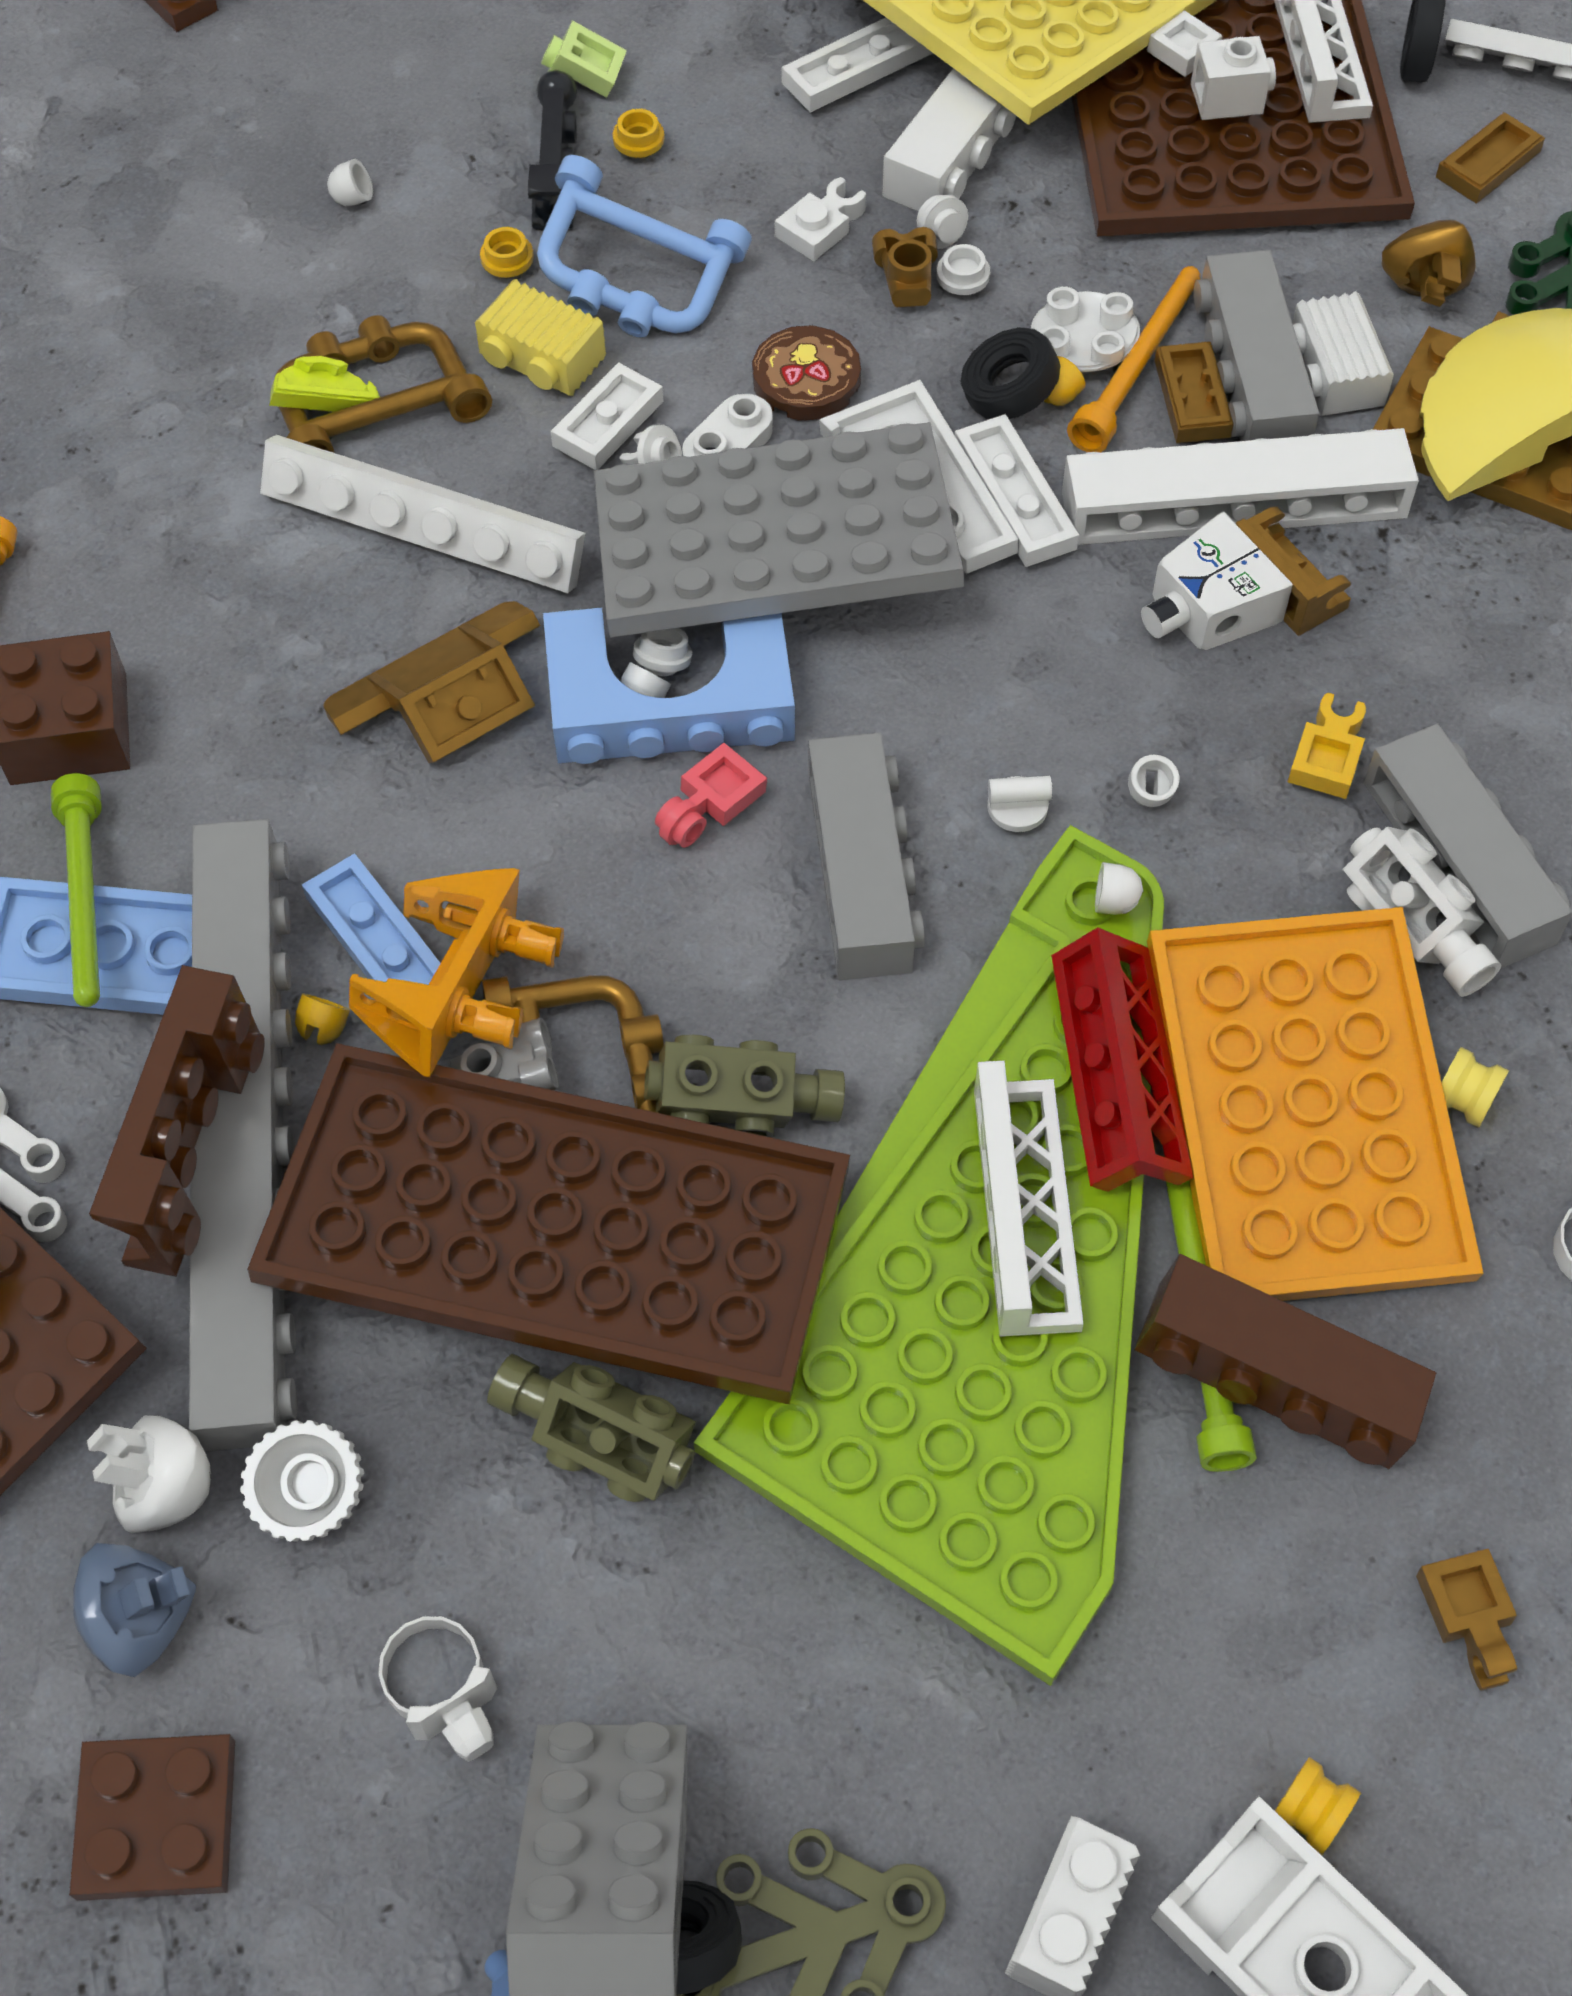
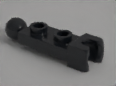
M560 70L546 72L540 78L536 90L537 97L542 105L539 165H529L528 197L532 199V228L542 231L545 229L561 192V189L555 182V176L563 158L568 155H575L574 148H567V144L577 143L576 112L566 111L574 104L577 88L573 78ZM573 217V220H572V222H571V224H570V226H569V229L573 228V225H574V217Z

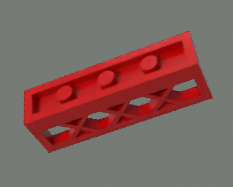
M1097 927L1051 955L1089 1183L1091 1187L1109 1192L1144 1174L1179 1186L1193 1179V1173L1149 948ZM1120 961L1129 964L1132 982L1121 969ZM1130 1015L1140 1027L1143 1040L1133 1028ZM1141 1073L1152 1086L1154 1099L1143 1085ZM1152 1132L1163 1145L1165 1157L1155 1154Z

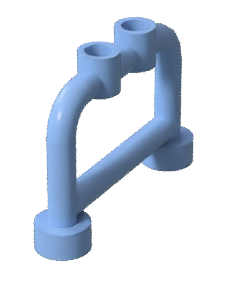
M578 155L565 156L555 176V182L561 189V192L541 235L537 250L540 269L548 280L570 292L567 303L568 305L571 304L575 310L580 308L584 314L589 312L592 316H595L602 305L621 313L618 319L619 327L624 332L635 337H646L651 326L675 334L690 332L700 326L713 307L730 263H740L744 260L752 241L749 231L732 220L717 219L713 221L706 239L698 238L597 195L596 192L603 178L599 167L592 161ZM576 210L705 264V270L688 308L682 311L666 309L659 306L658 301L645 292L632 291L629 293L610 285L608 280L596 271L583 269L579 272L564 265L559 259V249Z

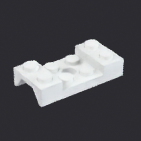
M1260 1797L1249 1806L1191 1874L1159 1905L1151 1917L1207 1975L1213 1971L1238 1996H1468ZM1316 1947L1328 1948L1341 1958L1346 1971L1345 1982L1341 1989L1324 1991L1310 1982L1304 1968L1305 1956L1310 1949Z

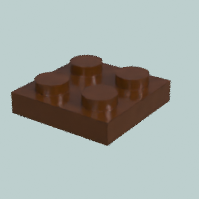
M230 1734L82 1742L70 1896L76 1901L228 1893L235 1740Z

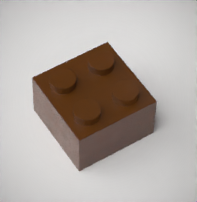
M110 631L0 645V766L9 785L55 780L72 773L93 775L130 770L126 672Z

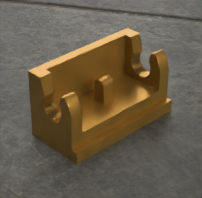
M1274 506L1247 520L1243 518L1235 524L1293 584L1283 621L1297 636H1300L1348 609L1351 598L1344 590L1351 585V582L1344 575H1338L1327 580L1284 535L1285 529L1277 522L1283 519L1285 514L1279 507Z

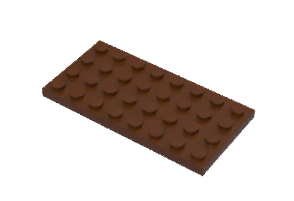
M336 1043L247 1270L252 1283L790 1404L849 1170L850 1155L436 1065L429 1078L420 1074L401 1057Z

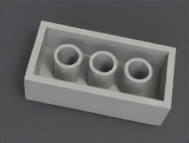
M581 1722L537 1725L506 1929L509 1996H676L688 1811L687 1725H662L656 1722H641L634 1725H586Z

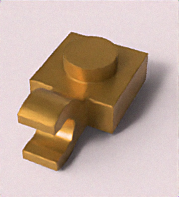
M1489 1548L1421 1566L1416 1577L1443 1643L1464 1638L1470 1670L1480 1691L1508 1684L1507 1674L1516 1672L1517 1665L1500 1628L1510 1626L1517 1617V1614Z

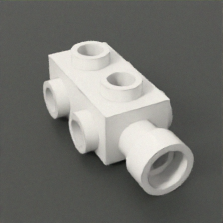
M1377 827L1366 831L1354 841L1350 847V852L1355 858L1343 870L1353 881L1347 888V893L1361 910L1403 907L1414 958L1418 962L1441 963L1445 967L1444 978L1461 997L1478 991L1496 976L1501 969V963L1485 944L1476 945L1470 937L1484 923L1471 907L1475 903L1473 894L1459 879L1450 874L1446 876L1432 859L1437 853L1423 835L1411 828L1402 830L1386 827L1381 830ZM1402 866L1411 875L1408 882L1399 881V871ZM1441 911L1447 919L1437 927L1436 918Z

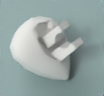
M145 1415L132 1429L102 1424L87 1440L89 1451H101L107 1454L93 1470L94 1481L113 1484L115 1515L123 1528L130 1533L154 1531L181 1522L199 1509L209 1494L211 1471L205 1451L197 1436L175 1421L162 1416Z

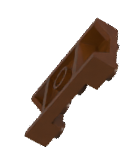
M184 965L180 969L89 1212L93 1220L130 1235L121 1260L124 1266L177 1277L184 1255L190 1256L197 1246L201 1230V1220L183 1189L189 1186L195 1173L197 1153L194 1148L202 1127H209L214 1120L218 1107L217 1089L241 1094L248 1073H255L258 1070L265 1047L264 1036L260 1033L251 1014V1007L246 1003L234 975Z

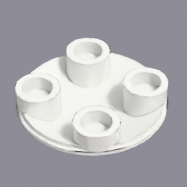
M1066 286L1055 288L1048 293L1047 304L1037 312L1031 324V329H1036L1050 340L1057 356L1071 361L1080 372L1100 371L1119 364L1130 352L1140 335L1139 322L1133 312V301L1125 293L1077 292L1073 288Z

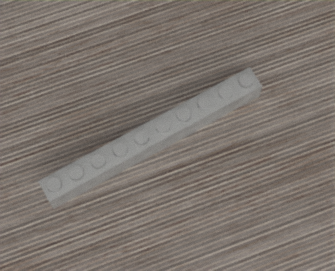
M269 819L193 825L192 967L234 975L246 1003L251 1007V1014L265 1040L261 1064L255 1073H248L242 1093L237 1094L217 1089L218 1107L214 1120L209 1127L201 1128L194 1148L197 1153V1163L193 1179L190 1183V1201L200 1217L201 1230L197 1246L190 1255L189 1431L197 1436L204 1451L253 1447L256 1443L263 1441V1436L267 1432L273 1433L276 1431L277 1426L286 1425V1420H295L297 1417L295 1381L293 1378H285V1355L295 1354L296 1327L293 1313H285V1291L283 1289L252 1283L247 1270L282 1183L283 1166L289 1165L294 1152L290 1126H283L282 1106H292L291 1071L289 1067H282V1048L292 1046V1024L289 1010L281 1009V991L291 990L292 984L289 955L287 952H281V935L290 934L291 931L290 908L287 897H280V880L290 878V860L286 842H276Z

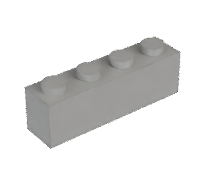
M1271 250L1206 256L1203 277L1201 280H1196L1194 284V304L1197 313H1204L1205 342L1211 341L1213 352L1216 354L1217 367L1224 392L1227 394L1229 410L1233 421L1231 436H1238L1239 441H1250L1260 438L1275 439L1314 434L1319 418V410Z
M1438 723L1376 748L1364 780V785L1394 828L1402 830L1411 828L1423 835L1437 853L1432 859L1446 876L1448 874L1453 875L1471 891L1475 898V903L1471 907L1484 921L1470 935L1475 944H1485L1501 963V968L1557 945L1572 916L1568 897L1560 885L1551 882L1536 861L1529 841L1524 836L1517 834L1503 815L1496 795L1490 789L1484 788L1470 769L1463 749L1457 743L1450 741Z
M881 733L808 740V776L838 981L913 973L914 949L924 948L925 944L924 926L921 911H910L907 896L915 895L916 881L913 860L911 857L901 858L899 843L907 842L905 810L903 806L893 807L891 792L899 791L895 755L885 756Z

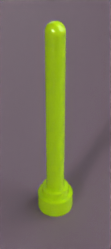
M72 773L59 777L52 784L51 810L54 817L65 826L73 998L78 1005L91 1007L100 998L90 825L94 823L102 810L101 789L98 782L92 777L85 774Z
M1187 1181L1178 1186L1166 1182L1178 1255L1182 1254L1206 1265L1190 1183ZM1201 1382L1207 1419L1201 1423L1202 1432L1196 1437L1201 1467L1208 1471L1222 1472L1238 1470L1251 1465L1257 1458L1252 1430L1248 1426L1243 1425L1241 1416L1234 1414L1232 1401L1220 1395L1216 1388Z

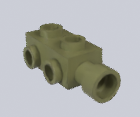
M689 1034L677 1036L675 1042L666 1041L659 1053V1061L648 1060L645 1071L644 1099L656 1101V1113L710 1124V1122L735 1124V1130L773 1137L774 1127L784 1128L792 1119L793 1112L808 1113L811 1120L839 1122L844 1105L845 1077L843 1071L815 1069L813 1075L795 1073L796 1053L778 1051V1045L773 1042L749 1040L741 1042L739 1048L714 1046V1039L710 1037ZM685 1070L705 1071L708 1083L703 1086L691 1084L686 1078ZM751 1075L769 1076L773 1083L772 1090L767 1092L757 1090L751 1082Z
M515 1354L509 1355L504 1360L491 1383L487 1403L511 1416H516L521 1412L537 1420L531 1440L548 1448L546 1457L553 1465L568 1471H580L586 1467L608 1478L607 1488L612 1494L631 1502H640L646 1498L655 1501L668 1486L674 1489L680 1487L690 1470L695 1456V1451L688 1448L687 1445L696 1421L678 1413L670 1402L653 1395H641L615 1382L610 1373L596 1366L580 1365L573 1362L554 1379L550 1380L539 1374L540 1368L538 1365Z

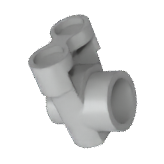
M543 1018L522 1023L518 1038L513 1037L512 1049L504 1048L503 1045L492 1042L476 1043L468 1047L463 1054L450 1059L451 1067L454 1069L550 1090L559 1088L558 1074L552 1059V1040Z

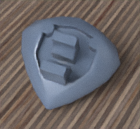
M96 1543L81 1558L73 1588V1614L76 1628L89 1651L106 1669L114 1673L136 1677L157 1661L173 1640L189 1611L196 1592V1585L185 1576L182 1566L175 1568L153 1555L126 1545Z

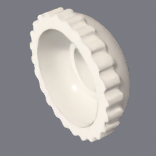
M307 1420L306 1423L292 1421L289 1426L279 1425L275 1432H267L263 1436V1441L253 1446L254 1451L252 1455L247 1456L245 1459L246 1469L241 1472V1478H243L244 1483L240 1487V1492L245 1496V1501H243L244 1507L248 1508L251 1512L250 1519L259 1522V1528L262 1531L271 1532L274 1538L283 1539L285 1537L287 1541L297 1542L299 1539L302 1541H312L316 1536L326 1537L330 1530L339 1529L341 1522L351 1517V1510L354 1506L358 1505L360 1500L358 1494L364 1487L363 1483H361V1476L364 1475V1470L359 1466L361 1457L358 1453L354 1452L353 1442L345 1440L343 1432L333 1431L331 1425L324 1423L318 1425V1422Z

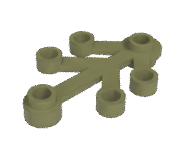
M814 1828L803 1829L796 1833L789 1843L788 1861L792 1871L798 1877L805 1880H816L823 1877L866 1901L836 1912L762 1875L759 1865L753 1858L744 1854L731 1855L724 1859L718 1867L716 1883L719 1891L729 1896L734 1901L735 1906H745L748 1904L794 1928L742 1946L735 1967L719 1982L704 1988L695 1996H721L722 1990L803 1960L805 1962L789 1996H824L846 1945L876 1933L878 1934L860 1979L847 1984L840 1996H852L860 1991L867 1992L872 1996H884L906 1945L921 1943L929 1939L940 1927L946 1908L943 1888L938 1879L921 1866L899 1864L881 1873L833 1849L831 1840L824 1832ZM811 1841L818 1843L825 1851V1858L822 1863L815 1867L802 1865L796 1857V1852L800 1845ZM737 1867L749 1870L754 1877L751 1888L744 1893L730 1891L724 1883L725 1877L730 1870ZM909 1889L915 1891L920 1896L922 1908L917 1914L904 1916L895 1909L893 1898L899 1891Z

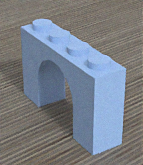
M602 608L543 613L552 725L558 764L569 762L590 764L600 759L631 756L651 758L662 753L693 750L697 752H711L722 743L727 744L729 747L745 745L765 747L779 742L795 741V704L782 613L721 622L725 659L720 671L701 689L673 698H656L637 693L617 679L607 659Z

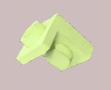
M572 20L563 39L555 35L552 37L541 64L549 68L547 72L553 70L566 72L573 80L607 98L615 84L627 50Z

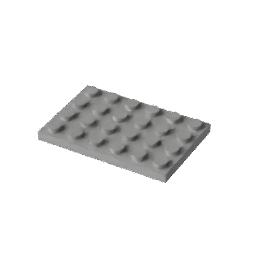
M930 422L919 424L905 423L892 428L864 432H843L836 436L801 441L787 440L774 445L746 449L732 448L718 453L690 457L676 456L668 460L646 464H620L612 468L594 470L606 618L610 638L964 587L962 560Z

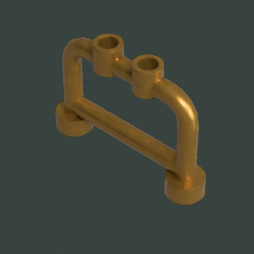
M380 315L370 316L360 324L358 328L359 338L339 343L336 335L331 332H319L308 340L306 345L307 354L287 361L277 371V373H281L282 370L293 366L295 359L299 357L324 356L343 361L347 364L370 358L375 362L382 363L393 359L398 354L399 348L409 345L422 344L432 350L445 376L443 378L308 420L304 409L279 407L290 432L286 438L333 453L334 448L329 437L445 401L451 416L461 423H471L483 418L492 406V397L483 379L478 375L467 373L447 334L441 328L424 322H410L391 327L385 317Z
M589 975L515 988L509 987L507 976L482 980L484 999L510 1007L517 1006L522 1008V1023L540 1018L539 1009L594 1000H603L611 1003L616 1008L622 1046L629 1067L635 1108L656 1112V1101L644 1099V1081L648 1060L653 1061L652 1054L660 1053L664 1046L661 1024L658 1014L644 1016L642 1006L635 991L626 983L610 976Z

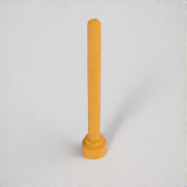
M1187 266L1181 270L1140 333L1139 339L1126 355L1098 400L1081 406L1068 424L1067 434L1071 442L1080 450L1085 452H1103L1116 434L1117 417L1115 413L1154 354L1156 347L1159 346L1193 293L1195 281L1201 278L1200 272L1196 267Z

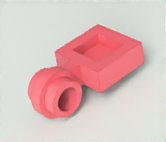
M722 743L681 776L680 790L689 799L682 800L676 796L668 800L661 807L655 818V825L660 828L659 836L669 845L679 844L683 848L692 845L701 836L706 827L707 821L702 816L704 813L707 812L722 826H725L766 792L767 777L727 744Z

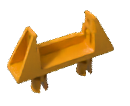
M519 869L474 871L408 882L404 887L403 916L407 918L413 917L433 924L437 931L457 939L453 940L429 985L391 978L383 982L359 977V974H352L349 979V1008L395 1053L423 1076L430 1078L450 1039L455 1038L458 1033H471L474 1038L503 1045L504 1048H513V1037L518 1038L521 1029L523 1009L485 999L482 1001L473 999L494 957L497 958L501 953L508 951L515 953L517 957L539 962L553 968L555 957L560 955L564 939L563 928L551 927L529 920L520 921L515 919ZM417 901H424L429 907H421ZM444 901L451 902L447 904L445 909H442V903ZM364 994L370 996L371 998H373V999H375V1000H372V999L367 998Z

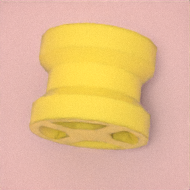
M1461 1047L1441 1082L1447 1109L1454 1108L1464 1113L1467 1123L1479 1128L1509 1070L1499 1065L1486 1067L1476 1062L1473 1052Z

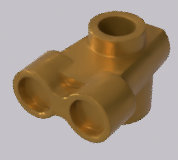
M918 227L907 234H900L893 229H884L877 232L872 238L874 261L878 266L884 268L893 305L895 307L926 306L931 300V264L938 257L934 231L927 227Z

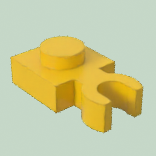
M1327 692L1321 699L1316 716V724L1306 722L1288 783L1347 799L1365 738L1355 735L1360 731L1366 713L1365 703L1357 701L1352 715L1347 717L1339 716L1331 708L1334 694Z

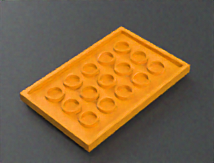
M1403 907L1150 931L1147 946L1149 948L1193 1173V1179L1189 1180L1206 1266L1282 1301L1478 1281L1484 1272Z

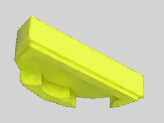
M307 356L295 359L293 366L276 374L271 388L269 406L335 412L379 398L380 396L372 382L368 381L366 385L358 376L347 371L349 366L347 363L324 356Z

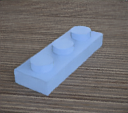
M355 853L302 884L306 899L368 979L386 982L388 978L429 985L440 965L439 960Z

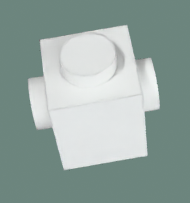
M1260 36L1198 42L1191 87L1201 119L1208 120L1263 114L1267 91H1272L1275 87L1276 69L1273 58H1266Z

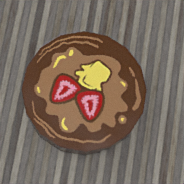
M814 325L789 327L772 334L759 345L752 360L754 392L770 405L773 412L774 407L786 411L787 418L800 421L822 419L842 411L850 404V397L855 394V391L856 393L858 392L861 385L859 354L848 339L834 330Z

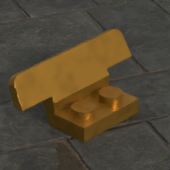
M515 601L501 603L332 694L325 700L323 707L328 719L341 735L390 708L400 711L428 763H433L536 706L504 646L541 625L534 612Z

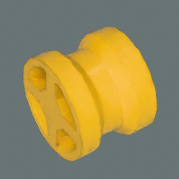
M1309 1756L1274 1811L1291 1827L1306 1837V1841L1322 1856L1349 1816L1361 1792L1348 1783L1337 1785L1325 1777L1323 1766Z

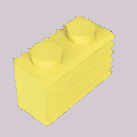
M517 279L512 280L475 321L479 353L483 355L486 361L496 368L503 369L508 366L527 375L534 385L543 390L554 388L569 396H573L575 390L580 388L581 383L586 381L587 376L592 374L593 369L598 367L599 362L603 361L606 355L604 327L599 317L593 318L589 312L584 314L580 308L575 310L571 304L566 306L562 300L557 301L553 296L548 297L544 291L539 293L535 287L530 289L526 283L521 285Z

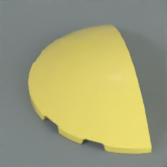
M1552 308L1534 310L1494 321L1462 339L1445 355V359L1438 367L1434 376L1430 377L1419 417H1423L1425 432L1421 451L1433 481L1447 501L1541 462L1549 445L1572 436V309Z

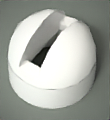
M352 159L341 163L330 173L327 187L329 194L335 202L343 206H356L371 200L373 196L371 179L359 160Z
M629 662L621 677V683L637 693L650 697L665 698L671 686L669 682Z
M1147 755L1142 757L1135 763L1128 777L1130 795L1139 805L1146 807L1161 806L1167 803L1176 792L1180 780L1179 772L1174 763L1164 756ZM1146 771L1155 772L1154 795L1146 792Z
M1102 862L1096 888L1095 912L1112 915L1126 914L1137 906L1143 892L1141 878L1132 868L1120 864Z

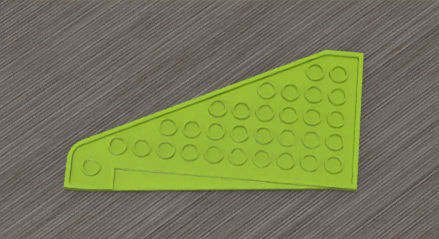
M1069 825L1037 868L1013 909L1010 921L836 1217L790 1404L731 1391L694 1441V1451L1050 1686L1108 1597L1114 1583L1144 1174L1109 1192L1090 1186L1051 955L1097 927L1148 947L1147 939L1149 933L1152 930H1162L1164 915L1163 893L1158 881L1150 870L1136 860L1072 825ZM1102 862L1120 864L1132 868L1141 878L1143 887L1141 898L1137 906L1126 914L1112 915L1095 912L1096 888ZM1120 961L1121 969L1132 982L1129 964ZM1130 1015L1133 1028L1143 1040L1140 1027ZM1005 1061L1007 1082L1054 1079L1084 1323L1082 1332L999 1336L974 1098L978 1062ZM1141 1073L1142 1083L1150 1093L1151 1085ZM1009 1102L1011 1123L1028 1135L1043 1119L1041 1102ZM1045 1135L1037 1142L1044 1149H1046ZM1027 1153L1016 1164L1018 1184L1033 1195L1050 1179L1049 1170ZM1051 1194L1044 1204L1053 1210ZM1035 1214L1023 1224L1025 1245L1042 1257L1057 1241L1056 1230ZM1058 1256L1051 1263V1266L1061 1273ZM1040 1276L1030 1287L1031 1314L1065 1312L1063 1292Z

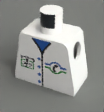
M1222 512L1162 558L1157 567L1152 593L1155 601L1142 608L1141 617L1146 629L1155 638H1161L1179 628L1197 648L1208 650L1282 622L1293 584L1228 515Z

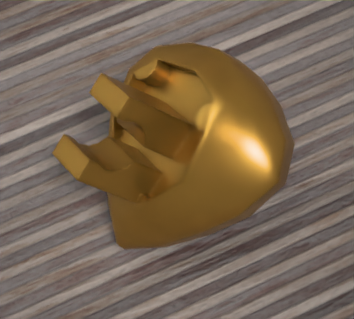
M1441 220L1411 228L1390 242L1382 251L1381 265L1383 270L1401 290L1411 295L1421 296V301L1441 307L1445 302V297L1470 285L1476 269V259L1472 238L1465 225L1456 220Z

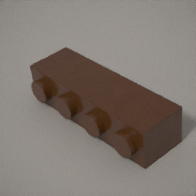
M1179 1254L1160 1282L1134 1349L1152 1358L1154 1363L1165 1371L1180 1375L1186 1374L1216 1388L1219 1394L1229 1401L1255 1406L1280 1418L1288 1428L1296 1432L1308 1435L1315 1434L1345 1448L1351 1457L1360 1462L1381 1465L1387 1469H1390L1416 1443L1437 1373L1182 1254Z

